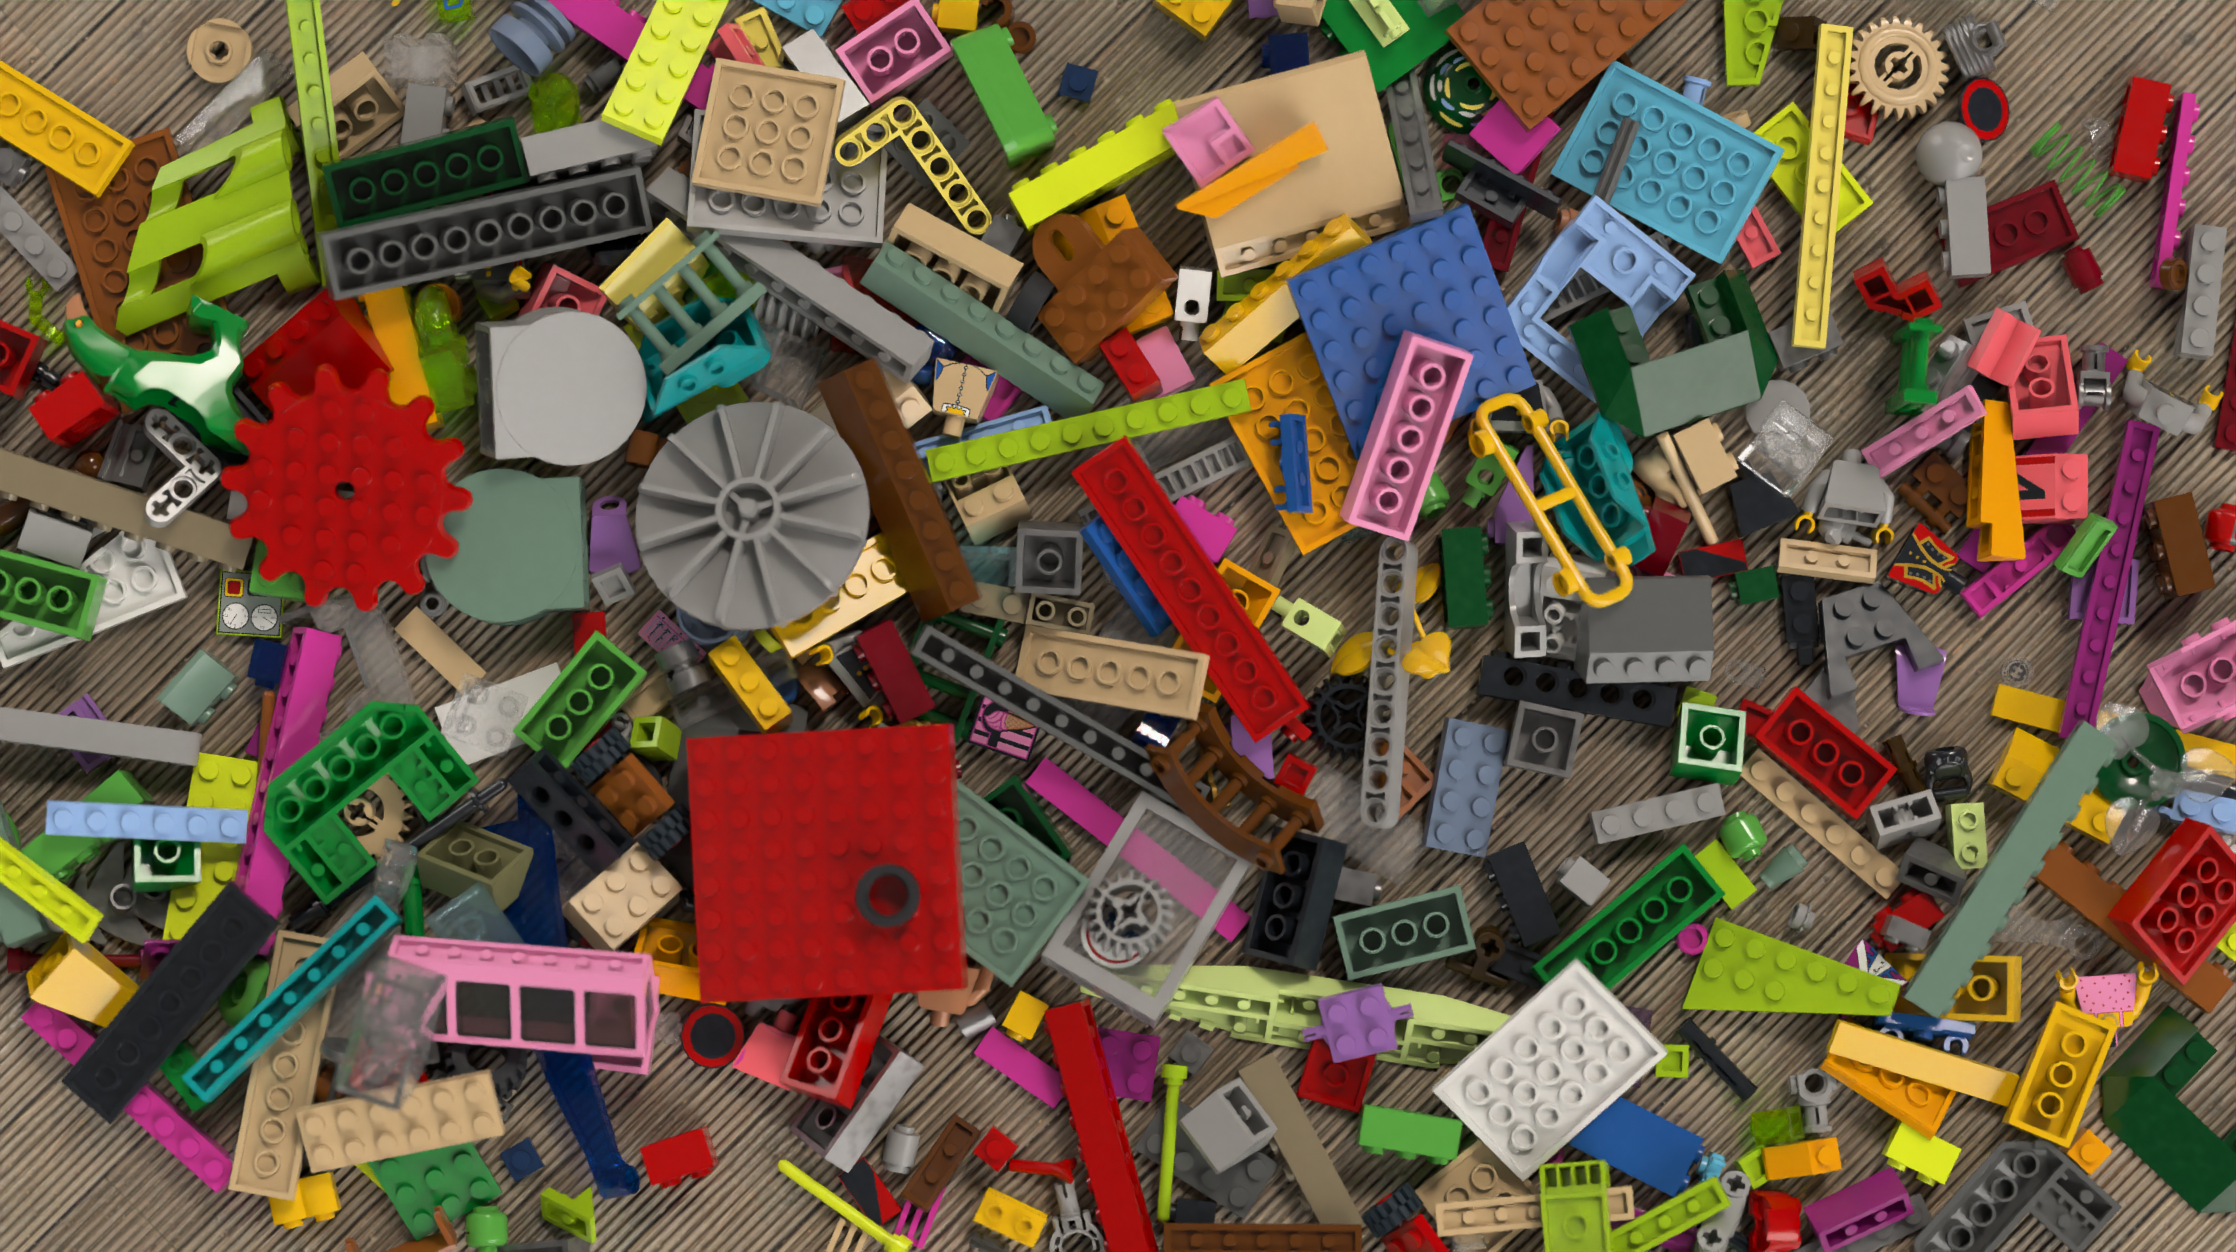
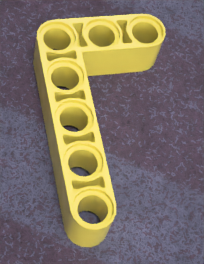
M895 97L889 100L834 141L832 151L835 158L842 165L855 166L899 135L959 222L969 233L974 235L983 234L992 223V217L986 206L916 106L909 99ZM900 104L908 105L910 109L909 116L903 121H897L893 117L895 107ZM873 123H879L883 127L882 136L876 140H871L866 135L867 128ZM918 131H925L928 134V141L923 147H915L912 144V137ZM846 142H852L856 144V154L848 159L841 157V146ZM938 157L945 158L947 162L946 169L940 174L932 173L930 169L931 162ZM955 184H962L965 187V194L959 200H952L949 197V190ZM975 210L982 211L984 215L982 223L978 226H970L967 221L969 214Z

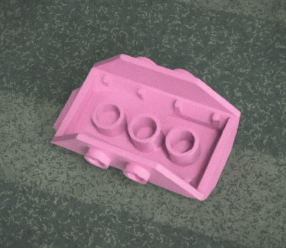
M2228 617L2218 620L2210 625L2211 632L2203 636L2196 632L2182 639V647L2146 665L2148 674L2138 691L2151 714L2164 719L2171 726L2179 728L2183 734L2220 717L2223 722L2236 717V619L2229 621Z

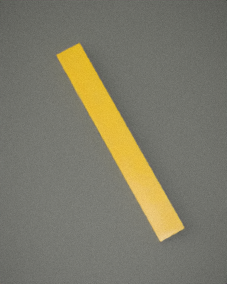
M1997 684L1990 716L2058 733L2065 701ZM2099 710L2095 728L2099 730L2104 723L2118 714ZM2176 730L2185 748L2186 767L2198 768L2205 772L2236 779V745L2192 733L2183 734L2180 730Z

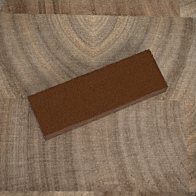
M954 1114L900 1196L927 1214L982 1131L957 1114Z

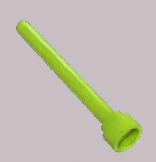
M1162 1064L1161 1077L1164 1078V1084H1167L1157 1205V1219L1160 1222H1167L1170 1218L1180 1085H1183L1184 1079H1187L1188 1066Z

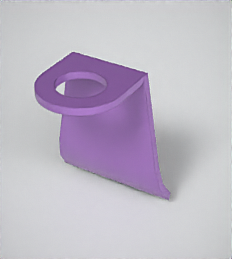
M605 496L593 503L589 571L591 573H596L619 562H622L628 574L641 568L638 550L626 514L627 503L622 497ZM609 502L619 504L617 508L611 510L601 508L603 504Z
M1903 645L1895 647L1899 710L1914 715H1936L1933 706L1944 671L1947 651L1936 647L1942 654L1944 661L1940 665L1914 672Z

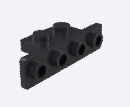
M1449 139L1445 144L1442 160L1467 174L1455 193V200L1468 204L1470 208L1509 229L1512 228L1526 206L1551 220L1556 219L1562 200L1556 197L1553 192L1541 189L1530 183L1524 176L1504 169L1496 161L1478 155L1462 143H1456Z

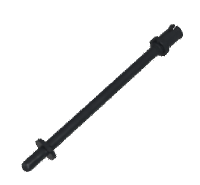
M499 778L480 792L475 787L470 788L469 794L471 798L377 861V864L330 903L325 905L318 895L311 898L310 904L288 917L294 930L302 934L321 919L327 920L332 916L331 912L334 906L476 809L486 813L489 810L487 802L507 788L508 782L504 778Z

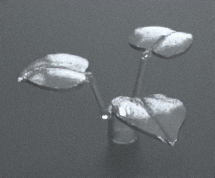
M2107 702L2099 711L2095 728L2117 742L2113 748L2117 751L2114 759H2121L2130 751L2134 757L2153 772L2149 781L2150 787L2154 791L2152 795L2143 798L2140 803L2132 797H2123L2114 801L2107 810L2105 828L2113 850L2117 855H2126L2137 851L2146 845L2156 834L2160 824V815L2156 809L2146 806L2147 803L2153 800L2158 801L2161 796L2167 798L2176 797L2181 791L2193 801L2200 803L2209 802L2220 796L2236 780V766L2222 754L2208 748H2194L2186 752L2180 760L2181 773L2177 774L2167 769H2159L2158 766L2151 763L2135 748L2142 745L2147 740L2149 734L2148 720L2140 710L2129 705Z

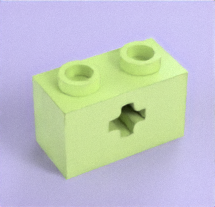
M1984 802L1945 805L1948 851L1962 869L1983 868L1988 861Z

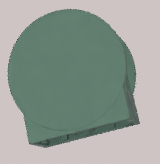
M490 469L472 474L455 484V486L467 488L473 495V503L468 510L450 512L443 521L447 533L457 539L459 551L451 559H443L434 554L425 555L430 576L439 592L449 603L473 618L501 626L531 623L550 613L590 611L586 482L582 478H538L519 470Z

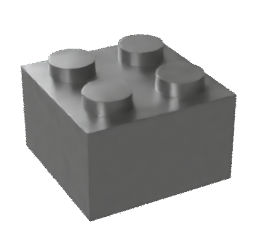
M1019 520L1015 592L1081 595L1083 536L1079 531L1084 527V523Z
M1521 700L1518 701L1504 766L1570 779L1584 714Z

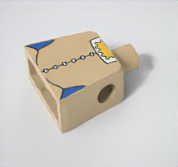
M941 358L936 359L933 412L937 416L946 418L942 435L961 439L965 422L980 424L999 380L997 371Z

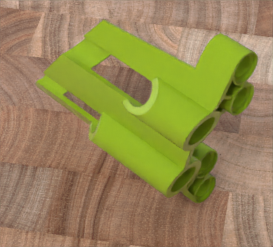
M281 95L250 107L253 124L160 167L151 190L152 200L146 221L139 225L127 269L129 285L123 304L118 310L115 329L128 336L186 312L192 295L211 302L276 274L290 296L321 283L316 266L309 257L306 240L301 232L300 214L291 188L290 171L292 170V156L304 152L301 139L292 125V119L285 110L288 106ZM229 161L233 162L234 167L229 177L216 193L178 208L185 179ZM196 244H202L203 259L197 274L155 292L161 271L162 259Z

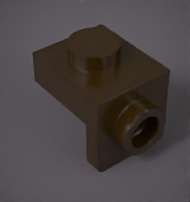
M1816 16L1779 17L1777 49L1780 51L1812 50L1817 53L1819 25L1822 23L1827 24V21Z

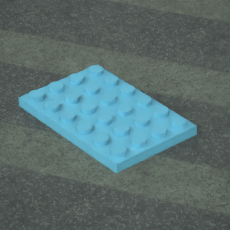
M1615 60L1604 73L1550 174L1593 196L1622 120L1630 118L1637 121L1640 127L1609 206L1723 265L1785 150Z

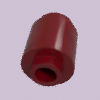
M2080 244L2063 253L2066 259L2060 263L2073 288L2078 289L2081 295L2104 284L2101 278L2104 274L2090 247L2083 250Z

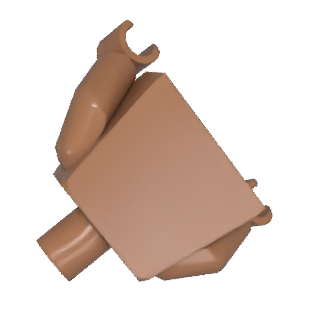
M966 954L968 988L963 990L911 992V994L918 997L919 1007L931 1010L930 1023L932 1025L947 1027L951 1013L963 1015L966 1007L975 1006L988 993L995 974L969 954Z

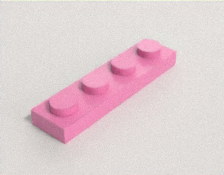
M1966 386L1861 450L1869 465H1875L1879 468L1880 478H1883L1982 418L1987 412L1973 386Z

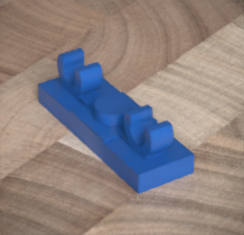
M1281 414L1280 421L1269 423L1270 428H1280L1281 430L1280 438L1270 440L1271 445L1282 446L1279 465L1283 474V480H1285V486L1274 488V492L1286 494V502L1276 505V509L1287 511L1288 513H1313L1305 415Z
M1892 1012L1891 1016H1874L1872 1029L1880 1030L1882 1033L1892 1034L1904 1039V1033V1035L1913 1036V1040L1919 1042H1931L1933 1039L1943 1038L1945 1040L1942 1043V1051L1948 1053L1950 1043L1956 1042L1960 1046V1056H1964L1969 1048L1968 1042L1975 1035L1976 1023Z

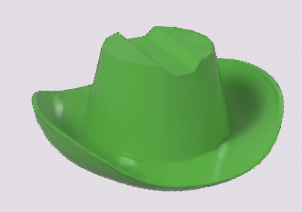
M253 957L218 999L221 1016L230 1027L234 1028L265 999L268 983L265 981L270 971L266 960Z

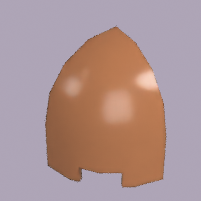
M811 665L803 666L793 672L824 712L828 711L850 692L838 676L828 668Z

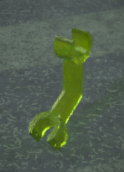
M29 277L25 283L26 290L30 293L29 321L60 347L65 342L63 332L42 316L43 296L49 291V283L43 278L41 289L34 291L33 280Z

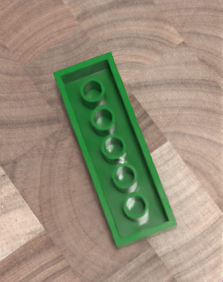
M1683 843L1529 970L1544 987L1577 958L1609 990L1723 897L1725 892Z

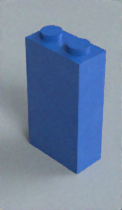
M1620 1096L1567 1142V1144L1599 1160H1605L1609 1165L1673 1197L1676 1196L1677 1192L1682 1193L1685 1191L1691 1176L1687 1175V1172L1692 1163L1697 1164L1705 1150V1147L1701 1145L1704 1139Z

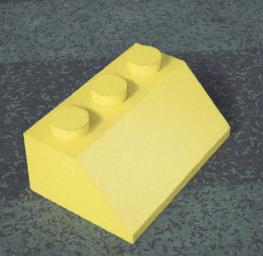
M666 217L599 286V289L618 313L620 310L617 308V305L630 294L636 298L693 250L695 246ZM702 253L698 254L688 263L700 279L703 278L706 269L710 266ZM678 272L663 284L677 302L682 299L684 292L690 287ZM653 293L638 305L653 325L658 323L661 316L667 311ZM627 314L624 319L643 335L644 333Z

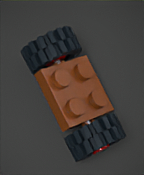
M614 726L600 739L598 738L587 747L584 753L570 766L587 785L608 768L605 771L607 774L590 789L633 837L638 835L649 824L654 825L656 823L653 828L637 841L649 856L656 861L666 851L677 845L691 830L690 811L683 803H680L661 819L663 817L662 813L673 805L675 801L632 753L618 765L616 762L612 764L631 747L630 743Z

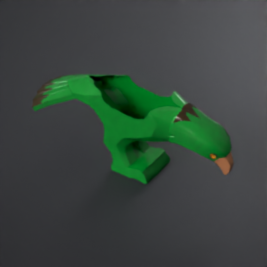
M80 294L71 297L65 306L63 337L73 359L96 383L103 394L110 393L134 411L146 404L163 406L192 424L200 433L202 444L249 456V450L246 445L240 442L233 433L234 424L244 418L234 399L233 388L238 382L244 367L240 347L249 330V322L196 295H192L187 308L188 329L194 333L209 336L212 345L210 351L194 356H183L157 351L135 350L116 341L95 325L85 311ZM175 396L180 398L175 402L177 407L168 404Z

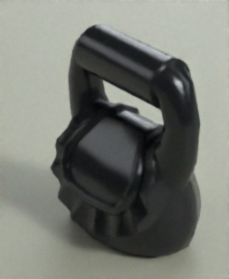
M1949 746L1932 749L1925 753L1924 765L1927 771L1925 788L1926 790L1931 789L1935 801L1943 802L1966 798L1970 794L1973 784L1972 773L1968 767V753L1966 749L1962 746ZM1963 778L1965 783L1964 786L1934 790V783L1936 781L1941 782L1942 780Z

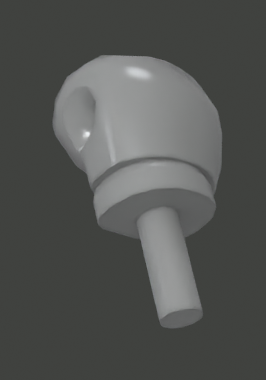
M1819 520L1817 530L1828 543L1839 545L1842 541L1848 544L1851 539L1867 547L1872 543V539L1855 531L1857 527L1855 524Z

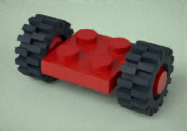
M1408 1182L1384 1196L1361 1216L1376 1238L1388 1232L1381 1238L1388 1252H1450L1422 1214L1409 1221L1407 1220L1423 1204Z

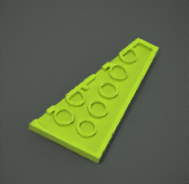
M1722 0L1726 87L1759 86L1784 0Z
M1716 917L1682 1009L1891 1016L1902 985Z

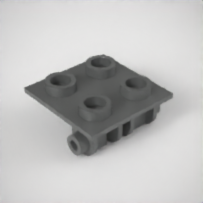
M924 98L916 106L954 161L971 142L927 98ZM918 131L912 137V144L915 147H923L928 141V134L925 131ZM899 135L883 146L887 153L893 159H896L925 189L932 184ZM942 157L934 159L930 165L931 172L935 174L942 173L947 167V162Z

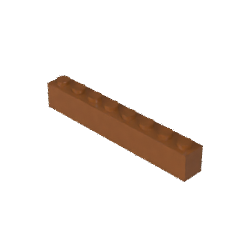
M2060 840L2054 850L2048 848L2042 858L2045 861L2042 870L2035 878L2030 877L2138 962H2143V965L2148 970H2151L2155 962L2124 937L2107 917V914L2124 895L2126 890L2112 880L2107 883L2098 875L2101 871L2089 861L2085 860L2081 863L2072 856L2075 852L2074 849L2062 840ZM2204 960L2184 986L2157 965L2158 977L2203 1013H2211L2234 984L2227 977L2230 972L2216 961L2210 964Z

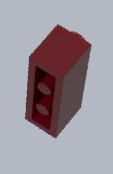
M886 619L853 636L856 644L852 645V649L860 663L866 662L871 672L866 675L874 692L880 690L885 700L881 706L889 721L895 719L897 724L902 725L936 707L892 619Z

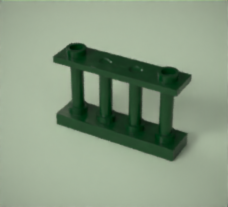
M949 612L923 623L921 620L911 647L924 625L934 628L935 623L941 625L943 622L990 640L984 657L991 660L995 647L1002 648L1008 630L1003 628L1005 621L998 619L995 628L954 612ZM909 654L924 685L966 701L960 719L934 709L917 717L934 724H954L955 743H959L960 738L967 739L973 721L969 720L968 717L978 693L970 688L923 671L924 667L919 666L921 660Z

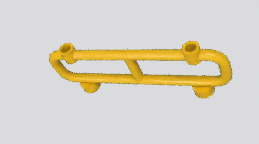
M1503 393L1480 404L1475 413V421L1479 431L1469 436L1470 449L1478 458L1494 454L1562 567V570L1552 575V584L1555 591L1562 597L1577 592L1585 603L1598 608L1609 606L1628 596L1633 587V577L1627 566L1632 563L1631 552L1625 546L1615 547L1544 428L1549 425L1547 413L1541 408L1533 411L1530 404L1523 397L1514 393ZM1505 406L1515 407L1522 416L1523 428L1526 432L1533 434L1565 488L1536 500L1490 424L1488 415ZM1572 499L1603 550L1606 566L1618 575L1620 585L1600 595L1592 592L1543 511Z

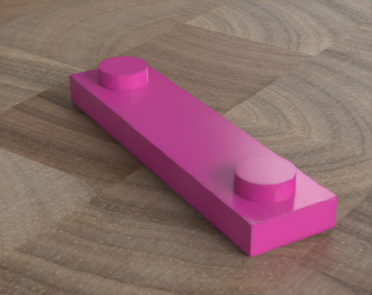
M2045 524L2024 541L2026 552L2024 559L1997 562L1962 590L1959 595L1977 618H1982L2056 559L2077 531L2072 525Z

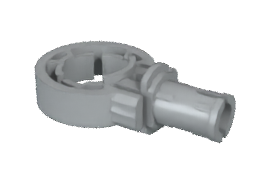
M1074 1180L1072 1184L1065 1182L1067 1194L1064 1193L1062 1181L1053 1184L1060 1210L1063 1232L1061 1231L1058 1216L1052 1217L1054 1231L1050 1238V1252H1056L1055 1249L1058 1247L1059 1252H1065L1062 1248V1243L1067 1236L1073 1233L1087 1235L1092 1241L1093 1250H1096V1240H1099V1252H1105L1104 1234L1100 1227L1092 1221L1089 1209L1083 1210L1086 1227L1083 1226ZM1075 1220L1076 1225L1070 1226L1069 1221ZM1060 1237L1059 1242H1055L1056 1238Z

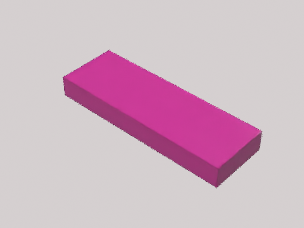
M993 1026L989 1029L974 1051V1054L1043 1102L1055 1108L1063 1096L1060 1082L1063 1080L1061 1073Z

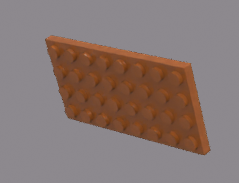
M1482 0L1446 29L1444 33L1524 130L1529 132L1689 0Z
M165 128L131 139L135 144L134 148L100 198L90 194L52 169L45 167L95 325L116 341L135 350L157 351L183 356H194L210 351L212 345L209 336L197 334L188 329L187 311L128 336L115 329L118 310L123 304L129 285L127 269L139 225L146 221L150 210L152 187L160 167L180 158L171 129ZM187 179L184 180L183 192L178 208L194 202ZM196 244L162 259L161 271L155 292L197 274L203 259L202 244ZM224 296L210 302L229 311ZM240 347L241 354H242V359H244V355H243L242 349H241V347ZM120 401L124 414L135 412ZM146 404L136 411L153 406L154 404Z

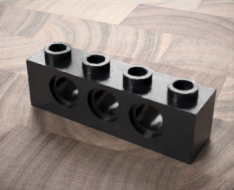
M545 746L526 760L507 780L516 793L537 812L539 817L559 835L561 840L597 876L619 859L635 841Z

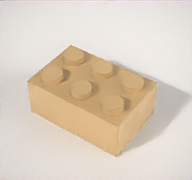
M637 842L574 896L561 913L595 950L615 952L668 906L682 891L683 887L658 860L654 861Z

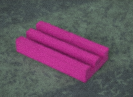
M946 1187L931 1207L919 1240L913 1238L923 1211L917 1208L908 1234L904 1235L913 1241L912 1245L920 1249L924 1248ZM907 1200L894 1231L899 1236L902 1235L901 1232L912 1205Z

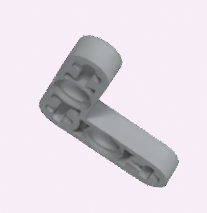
M159 408L151 410L146 415L143 424L144 434L181 469L179 473L147 501L144 509V518L147 523L152 527L163 528L174 521L215 484L221 472V463L171 413ZM161 420L165 421L164 430L160 427L156 430L152 428L154 421L157 423ZM173 428H175L178 432L172 434L169 441L166 442L167 433L171 435ZM183 440L189 443L191 446L190 453L185 455L178 454L173 448L174 442ZM196 453H198L197 461L193 460L192 464H189L188 462L192 461ZM210 465L212 467L211 475L207 472L203 475L199 473L201 466L207 467ZM180 483L186 484L191 488L192 494L187 498H181L175 494L174 486ZM167 499L170 500L171 504L166 508L165 517L162 514L158 516L153 515L154 506L159 509L166 504Z

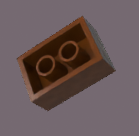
M2192 492L2145 504L2140 525L2144 532H2148L2150 544H2147V552L2151 563H2156L2158 575L2155 576V584L2160 595L2163 594L2165 600L2215 588L2216 585Z

